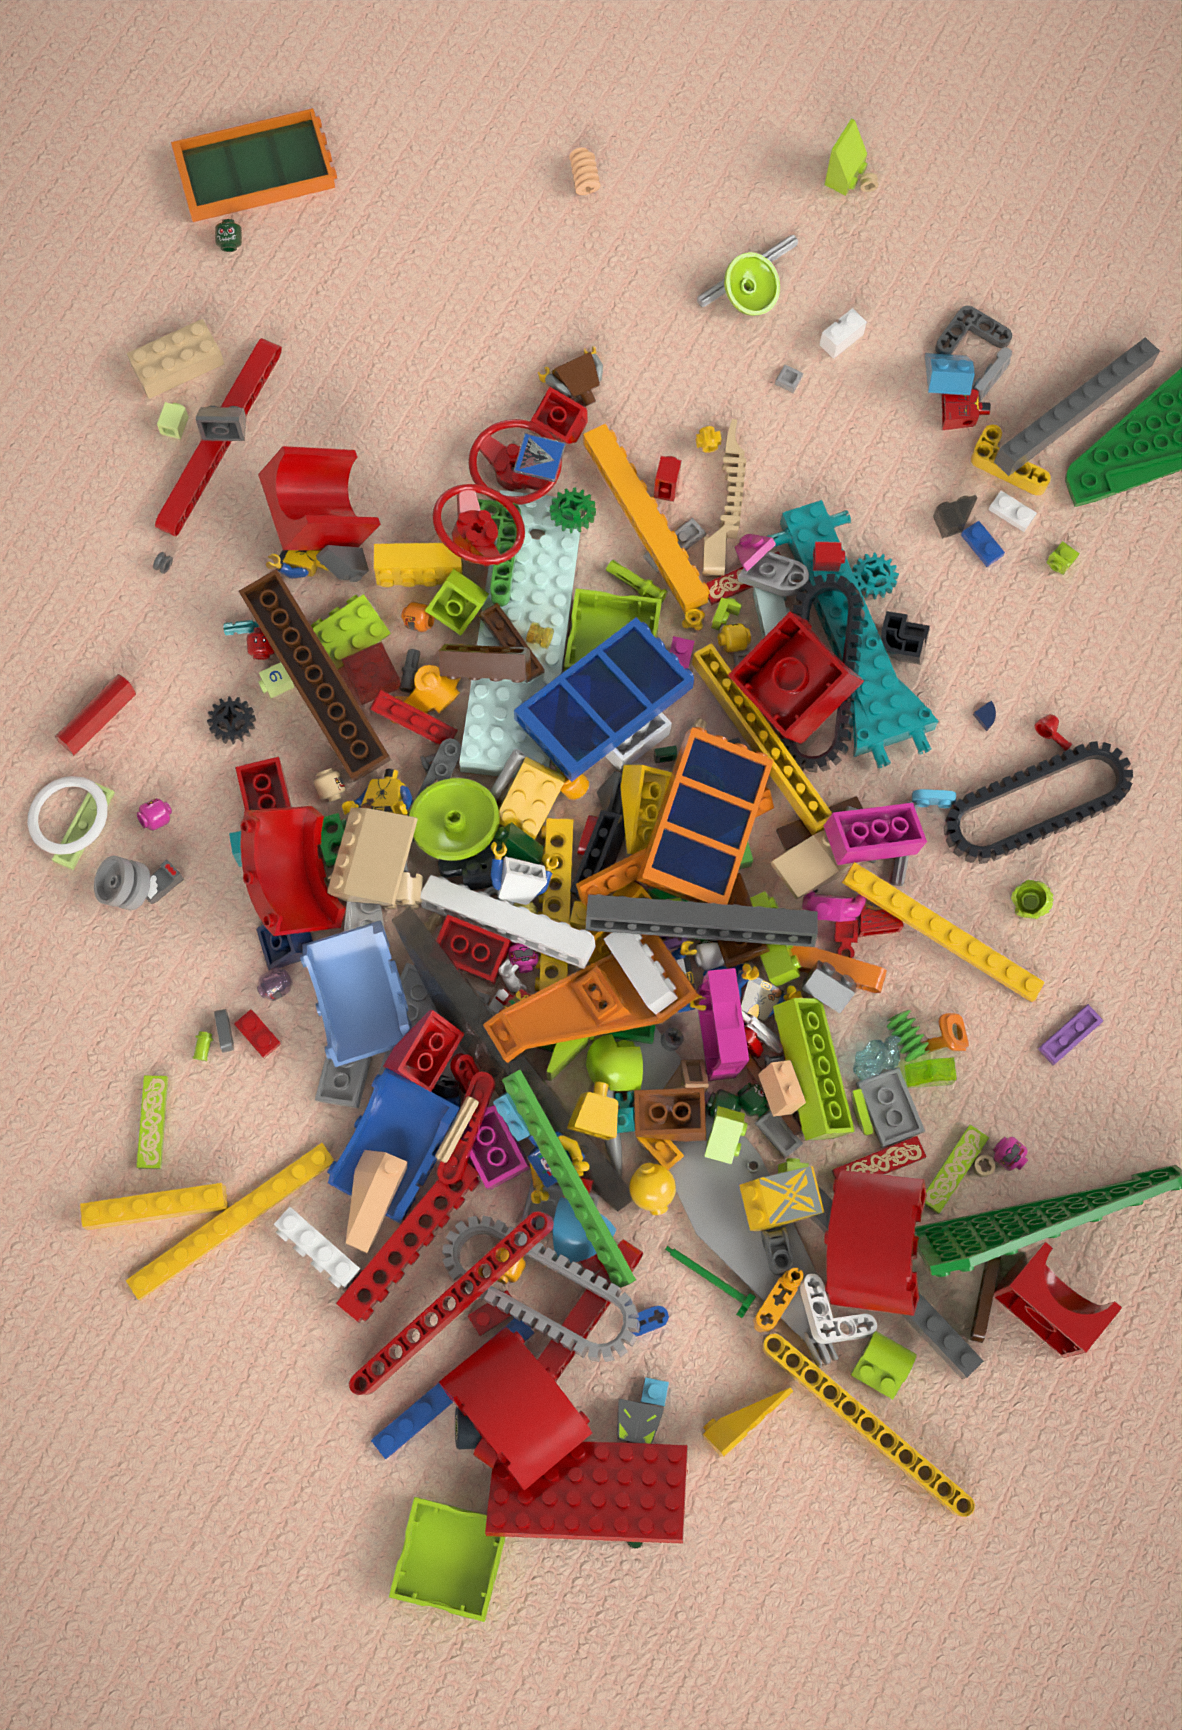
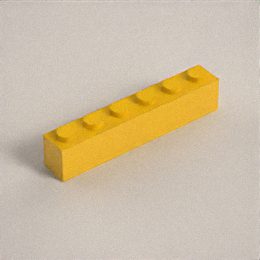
M223 1183L80 1203L82 1227L86 1230L228 1209L226 1186Z

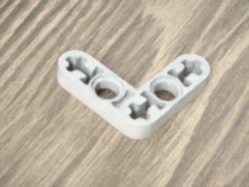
M808 1274L802 1279L799 1289L812 1336L818 1343L827 1344L866 1338L876 1331L877 1322L869 1314L833 1318L822 1279L816 1274ZM808 1283L814 1284L815 1288L809 1287ZM813 1303H818L822 1307V1314H817L814 1311ZM840 1323L848 1326V1335L840 1330ZM863 1323L865 1325H868V1329L866 1327H860L857 1329V1326ZM820 1329H832L833 1331L826 1335L825 1333H821Z

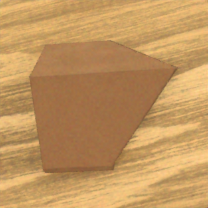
M680 1060V1065L663 1089L704 1088L706 1093L709 1083L704 1060Z

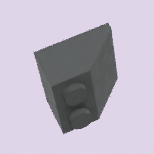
M217 406L200 407L196 415V423L202 440L245 441L246 415L244 408L230 406L228 408Z

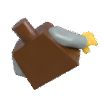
M592 346V352H587L585 348L584 355L556 367L551 371L552 374L548 367H544L546 374L538 372L541 382L547 383L550 387L570 399L580 396L586 407L596 402L591 390L600 385L603 364L596 354V347Z

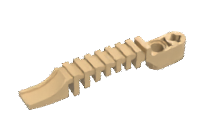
M732 419L729 427L725 455L723 457L724 464L722 465V470L727 472L725 480L729 482L726 490L729 491L727 494L728 503L725 505V513L721 515L720 529L712 536H704L702 575L724 576L726 540L728 538L737 539L746 458H744L745 451L738 445L735 437L737 419Z

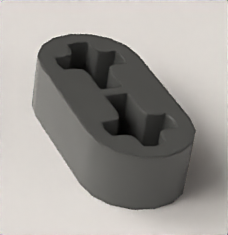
M227 1009L214 1011L222 1053L234 1051Z

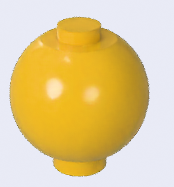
M645 1163L632 1175L629 1191L632 1200L637 1206L650 1211L652 1215H661L668 1210V1205L675 1196L676 1183L671 1172L665 1167L658 1164Z

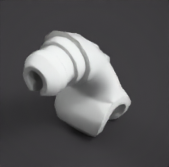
M506 959L499 967V973L510 992L517 993L520 989L527 992V987L520 982V979L514 973L519 966L516 964L513 966L509 959Z

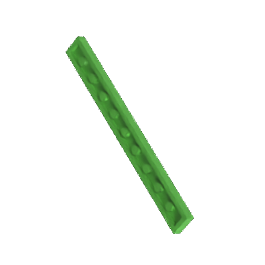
M518 1070L502 1079L507 1093L515 1103L518 1113L526 1123L529 1133L537 1143L541 1155L548 1163L552 1175L559 1183L564 1197L570 1203L575 1217L581 1223L587 1239L592 1243L598 1259L603 1263L609 1274L611 1282L620 1288L630 1285L636 1281L631 1269L522 1071Z

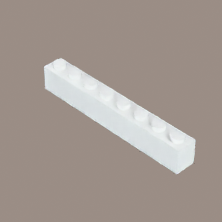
M430 875L421 892L422 908L443 916L451 915L508 938L514 943L523 944L530 949L583 969L596 947L594 936L586 930L582 929L579 931L565 922H555L546 915L531 913L525 907H515L506 900H497L484 892L472 891L463 884L456 885L441 876L435 877Z

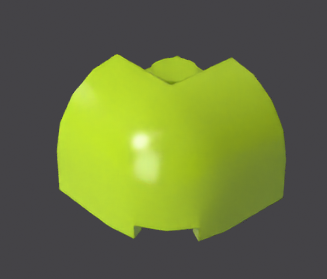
M612 1034L595 1040L589 1047L586 1058V1068L591 1080L594 1083L603 1082L610 1086L609 1090L612 1091L641 1090L643 1059L640 1046H635L633 1041L627 1040L615 1042Z

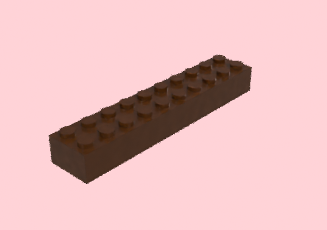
M277 569L239 590L238 592L351 780L356 782L391 761L389 754Z

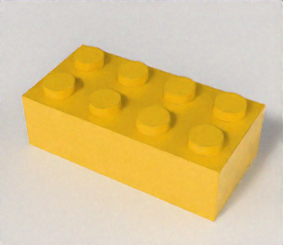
M443 543L374 544V572L377 585L388 588L393 585H403L404 587L424 585L434 587L436 585H443L453 569L463 575V559L452 553Z

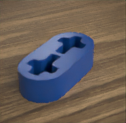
M654 1306L639 1312V1317L635 1319H638L639 1322L645 1320L646 1324L640 1326L639 1333H631L637 1337L662 1328L668 1322V1311L662 1306ZM656 1310L659 1313H664L665 1316L662 1318V1323L659 1324L657 1320L649 1322L648 1318L653 1317Z

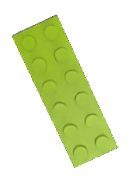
M793 998L773 1006L785 1061L791 1060L806 1101L797 1110L805 1141L835 1139L855 1132L823 1002L816 998Z

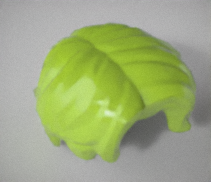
M1028 879L1021 885H1018L1011 895V900L1016 906L1015 914L1020 917L1039 919L1041 916L1049 913L1053 906V893L1045 883Z

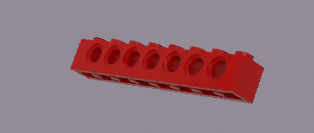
M466 1163L460 1178L463 1186L459 1191L451 1190L450 1184H445L438 1179L336 1304L358 1323L362 1320L366 1322L374 1313L373 1306L378 1301L382 1303L390 1292L387 1289L392 1283L397 1284L405 1275L403 1270L408 1264L412 1266L420 1257L419 1250L423 1246L428 1247L436 1237L433 1233L438 1227L442 1229L450 1220L448 1215L453 1209L458 1210L466 1200L463 1198L469 1190L473 1192L481 1182L478 1171ZM445 1198L448 1201L446 1208L437 1209L435 1207L436 1200ZM424 1216H429L433 1220L428 1228L420 1226V1220ZM413 1234L417 1236V1243L411 1247L406 1246L405 1238ZM393 1253H400L402 1255V1260L398 1265H392L389 1262V1258ZM379 1271H383L387 1275L385 1282L382 1284H377L374 1281V1276ZM369 1290L371 1292L370 1300L365 1303L360 1302V1292Z

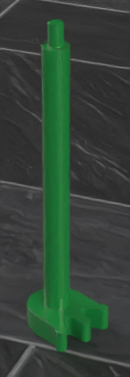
M669 1246L665 1248L666 1251L671 1253L670 1256L742 1303L736 1315L743 1318L756 1296L749 1293L746 1297L675 1248L672 1249Z

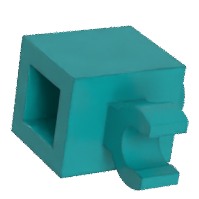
M633 1091L627 1092L628 1098L626 1101L623 1100L622 1093H616L615 1099L620 1105L617 1115V1133L635 1131V1107L632 1105L635 1101Z

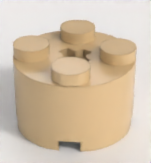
M403 872L395 905H379L383 906V909H396L397 905L405 906V909L410 910L419 909V904H422L420 896L423 876L416 874V878H412L410 873Z

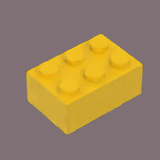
M525 756L498 809L500 816L499 824L506 826L512 822L535 840L564 784L565 775Z

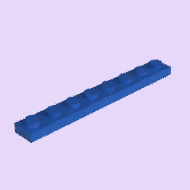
M514 1318L505 1326L512 1333L517 1331L524 1341L535 1334L529 1326L524 1324L522 1319L518 1321ZM439 1383L436 1384L377 1434L371 1442L387 1460L453 1403L441 1385Z

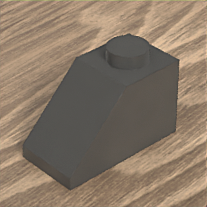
M327 545L316 555L317 560L340 580L357 582L369 571L363 548Z

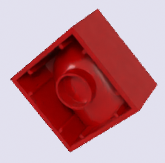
M1044 1242L1026 1251L995 1288L994 1298L1063 1358L1087 1353L1122 1307L1115 1301L1105 1305L1095 1304L1066 1285L1046 1265L1047 1258L1053 1248L1047 1242Z

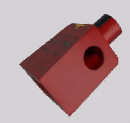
M971 389L970 395L941 394L942 430L974 427L979 415H990V402H979V392L975 389Z

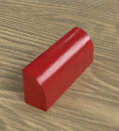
M117 674L55 735L57 741L75 756L136 695L130 682L120 674Z

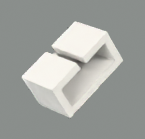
M852 308L839 318L838 323L834 322L822 332L819 345L834 359L863 336L867 322Z

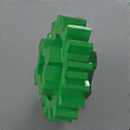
M566 488L564 494L558 492L557 498H552V505H550L551 520H555L556 527L562 525L563 532L568 528L570 533H573L574 529H577L580 533L581 527L588 529L589 522L594 523V516H596L595 501H591L590 494L584 496L583 489L578 493L576 488H573L572 492H569Z

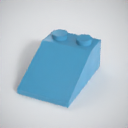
M925 353L928 393L971 394L975 372L973 361L967 355Z

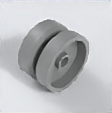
M115 855L107 857L96 872L94 879L95 897L100 903L116 906L130 911L137 909L145 901L150 889L151 877L149 869L145 864Z

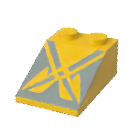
M813 1166L759 1178L739 1185L750 1231L769 1230L824 1213Z

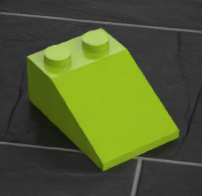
M852 118L831 150L824 184L845 196L850 189L853 190L858 182L857 177L859 174H864L868 165L866 163L867 151L856 121Z
M595 1036L556 1043L547 1069V1080L552 1081L588 1046L589 1040L594 1041Z

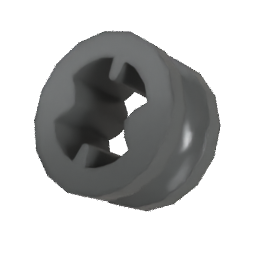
M160 552L154 560L153 569H160V572L165 574L172 565L173 557H166V553Z
M676 1028L667 1029L661 1036L662 1046L669 1051L677 1050L684 1041L683 1034Z

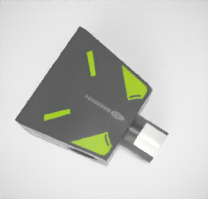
M618 1399L617 1439L627 1441V1443L652 1444L664 1412V1407Z

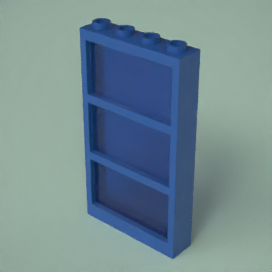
M636 617L514 709V720L572 782L693 689L694 675L688 668H684L679 663V659L674 653H670L665 648L663 641L659 637H654L645 622L641 623Z

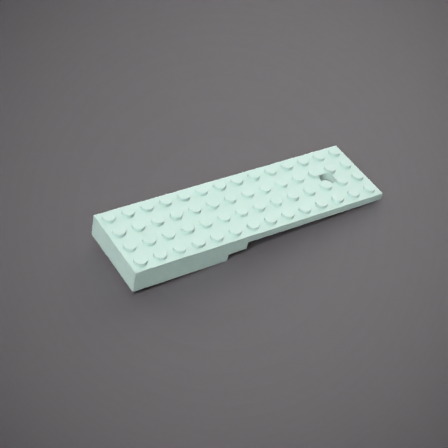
M500 490V493L506 496H524L530 494ZM545 495L534 502L518 505L521 509V516L525 526V539L516 556L510 601L507 605L501 607L541 663L545 673L528 683H525V681L515 683L508 679L494 682L488 678L471 681L459 761L460 772L499 776L514 749L522 751L526 757L550 768L551 759L514 720V709L561 675L563 670L580 533L577 529L570 533L568 528L563 532L562 525L556 527L555 520H551L550 505H552V498H557L556 496ZM534 529H540L545 535L536 540L531 538L529 533ZM494 565L488 567L485 591L489 593V596L483 604L482 611L494 605L491 601L490 590ZM501 572V573H499V574H500V575H506L507 573ZM499 591L496 594L502 595L504 592ZM481 620L477 645L499 646ZM560 689L531 710L553 736L555 734ZM518 768L517 771L512 775L511 778H514V777H515V775H516V773L518 772L519 768Z

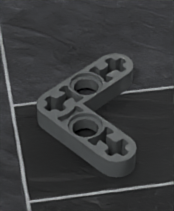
M966 305L958 311L939 337L935 351L937 354H952L968 331L973 332L998 348H1006L1011 342L1012 332L1009 328L976 308ZM970 314L971 316L966 319L965 323H963L962 321L964 316ZM986 323L990 326V329L984 331L979 325ZM957 327L962 331V333L960 335H954L951 332V329ZM1002 335H1004L1005 338H1003L1002 340H1000L999 337H1001ZM949 339V347H946L945 349L942 348V345L944 346Z

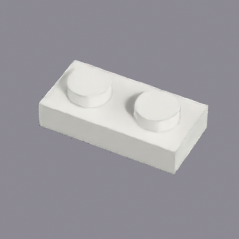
M1000 491L988 509L1025 532L1037 514L1003 491Z

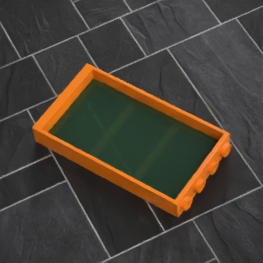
M311 108L171 142L192 221L197 222L335 188L336 170L334 166H330L329 162H332L329 149H325L324 145H327L324 132H320V128H322L320 116H315L314 109Z

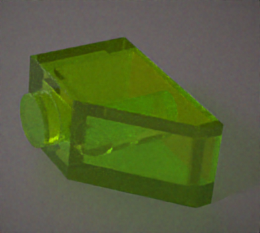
M954 1057L929 1059L904 1065L907 1088L953 1085L957 1080Z

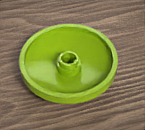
M464 778L445 779L430 785L415 799L409 816L418 819L413 835L416 844L428 855L442 860H461L481 852L493 840L500 822L498 806L491 792L480 783Z

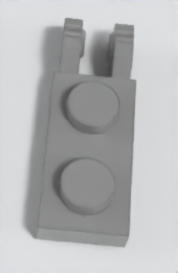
M1002 348L997 353L995 363L989 364L983 378H978L974 383L973 389L979 392V402H981L1009 366L1012 351L1009 348Z

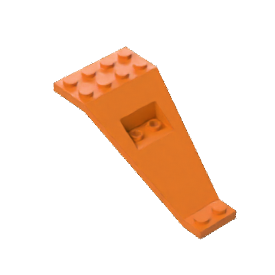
M641 934L643 937L640 939L641 943L648 945L654 954L651 958L654 962L658 961L665 970L662 973L665 979L669 978L676 987L674 993L678 999L659 1013L655 1014L647 1007L612 953L500 1011L484 1023L483 1026L502 1058L508 1063L529 1048L663 1023L697 998L699 994L661 937ZM596 986V989L591 992L592 987ZM607 1003V1006L602 1009L603 1004Z

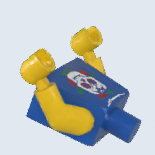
M555 1132L578 1175L583 1176L582 1171H587L589 1164L586 1161H582L585 1155L581 1152L578 1142L562 1135L560 1132ZM530 1135L528 1139L535 1147L528 1155L533 1187L536 1189L531 1193V1200L535 1204H540L541 1200L547 1201L549 1199V1193L543 1190V1188L550 1187L557 1180L552 1175L545 1158L541 1155L533 1136Z

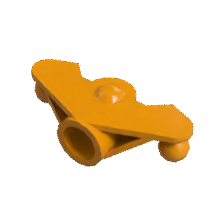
M425 665L415 675V690L410 696L395 697L425 713L436 710L439 714L461 693L456 688L461 677L459 679H448L447 676H440L439 667Z

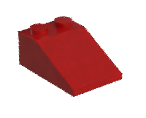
M430 1009L394 1046L383 1067L394 1071L431 1092L463 1038L464 1033Z

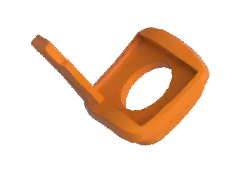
M955 1013L941 1015L939 1017V1027L942 1036L929 1038L927 1041H924L929 1043L925 1051L930 1050L927 1052L930 1053L946 1047L952 1051H966L969 1041L963 1018ZM953 1024L957 1025L958 1040L952 1032Z

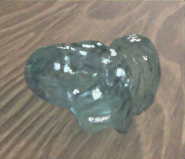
M894 1035L887 1037L884 1043L882 1040L870 1041L863 1051L856 1052L853 1072L860 1080L864 1081L872 1076L879 1075L883 1069L890 1070L897 1067L900 1061L897 1043L902 1041L901 1038Z

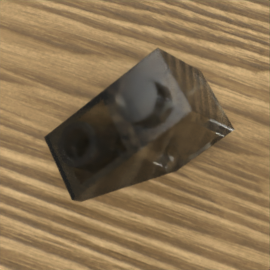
M968 495L962 496L957 501L951 503L943 502L936 507L933 518L942 539L963 531L977 501L976 495L970 497Z

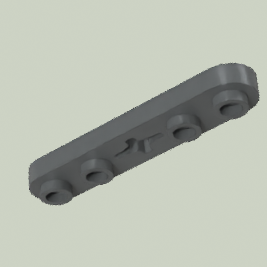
M446 739L441 743L416 798L427 786L432 785L435 779L438 782L450 779L461 755V745L457 740Z

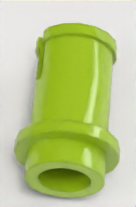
M199 1031L198 1035L195 1036L197 1042L193 1059L207 1061L210 1044L214 1039L211 1033Z

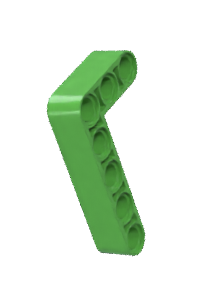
M478 499L481 510L494 514L491 518L497 525V529H499L496 548L502 554L509 550L515 542L517 534L513 518H508L511 514L498 501ZM513 503L521 514L520 507L517 504ZM517 554L510 560L493 566L490 586L491 601L493 604L498 603L500 607L507 605L510 601ZM505 572V573H507V574H506V575H500L499 573ZM502 591L504 594L499 595L496 592Z

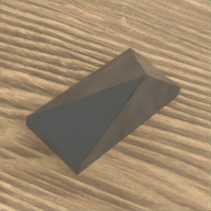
M614 771L597 791L603 810L623 816L621 796L622 773Z

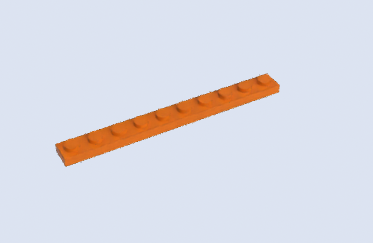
M767 787L764 789L756 817L774 809L770 789ZM754 792L742 798V800L751 803ZM730 804L685 827V829L714 840L743 825L749 810ZM674 833L660 840L651 868L658 869L704 844ZM647 848L577 883L576 887L582 904L587 906L588 894L606 896L637 880Z

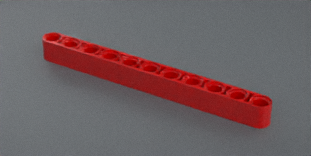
M263 338L259 339L223 401L222 408L230 406L244 408L245 415L247 416L280 358L282 352L280 345ZM200 441L158 514L155 528L175 537L179 535L232 441Z
M537 1211L524 1219L350 1378L349 1388L351 1392L356 1395H370L375 1392L548 1235L554 1226L552 1217ZM543 1217L545 1224L543 1228L538 1230L536 1221L538 1218ZM522 1233H525L527 1241L521 1246L518 1238ZM507 1249L509 1257L503 1262L501 1260V1252ZM489 1265L491 1268V1274L489 1277L485 1278L483 1275V1269L485 1268V1266ZM469 1281L473 1284V1291L470 1294L465 1290L466 1284ZM453 1297L455 1299L456 1304L455 1307L452 1310H450L448 1308V1301L450 1298ZM435 1313L438 1321L435 1326H432L430 1318ZM416 1329L420 1333V1338L417 1342L412 1337ZM397 1346H400L402 1348V1355L400 1356V1358H397L395 1355V1349ZM380 1362L384 1364V1371L382 1374H379L377 1370V1366ZM362 1378L367 1382L364 1390L360 1388V1380Z
M622 1239L617 1246L633 1272L643 1256V1251ZM603 1265L597 1273L596 1279L600 1276L606 1279L610 1286L612 1282ZM586 1289L562 1323V1326L586 1339L611 1302ZM551 1340L537 1360L545 1369L549 1367L557 1377L555 1382H557L576 1354L573 1350L575 1345L570 1351L563 1347L560 1341L556 1343ZM482 1438L475 1448L473 1455L490 1468L495 1469L501 1461L496 1456L498 1454L491 1445Z

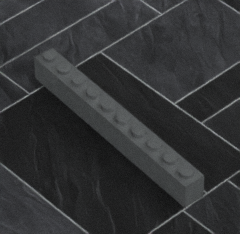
M1146 337L1004 444L999 449L994 463L1010 476L1153 366L1160 350Z
M588 894L586 930L815 947L818 935V912L785 908H764L761 906L750 907Z
M818 1186L824 1213L811 1216L810 1218L825 1233L826 1230H829L833 1201ZM920 1293L914 1316L901 1314L961 1379L968 1378L984 1362Z

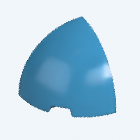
M560 1197L554 1217V1251L557 1253L558 1258L561 1254L568 1258L570 1263L573 1261L579 1262L597 1253L592 1243L587 1239L581 1223L575 1217L570 1203L566 1198ZM600 1214L613 1237L616 1228L605 1216Z

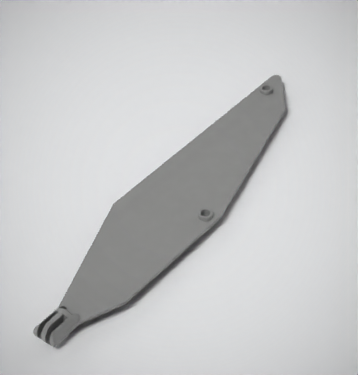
M596 986L592 987L591 992L596 989ZM656 1027L652 1044L634 1042L635 1046H640L642 1052L643 1078L641 1090L663 1089L680 1065V1060H682L675 1051H669L662 1046V1035ZM614 1038L615 1042H618V1041H621V1040H622V1039H615V1038ZM708 1091L705 1093V1108L711 1095ZM706 1109V1135L708 1141L714 1118L709 1116V1110ZM740 1136L738 1143H741L740 1153L738 1157L734 1156L732 1164L704 1157L707 1141L683 1142L671 1140L684 1157L669 1171L675 1179L676 1192L695 1233L765 1301L782 1275L774 1274L769 1268L762 1243L761 1231H750L739 1187L740 1184L770 1176L760 1154L745 1136ZM754 1163L757 1169H750L749 1164ZM793 1223L766 1230L767 1232L780 1230L781 1227H786L793 1263L789 1270L799 1268L797 1271L801 1270L803 1272V1278L808 1274L817 1275ZM775 1258L777 1266L786 1267V1261L783 1258ZM791 1275V1281L796 1280V1278L793 1275ZM808 1283L809 1287L815 1288L814 1284ZM798 1286L796 1294L782 1314L781 1319L805 1342L816 1366L821 1368L822 1361L825 1365L831 1363L830 1356L833 1361L839 1358L832 1343L820 1344L813 1338ZM782 1289L777 1297L773 1296L775 1305L784 1304L781 1299L787 1291ZM813 1303L814 1311L817 1314H822V1307L818 1303ZM820 1329L821 1333L827 1335L826 1330Z

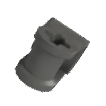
M781 1227L777 1231H761L762 1243L769 1268L774 1274L783 1275L790 1269L793 1263L786 1227ZM775 1258H783L786 1261V1267L777 1266Z

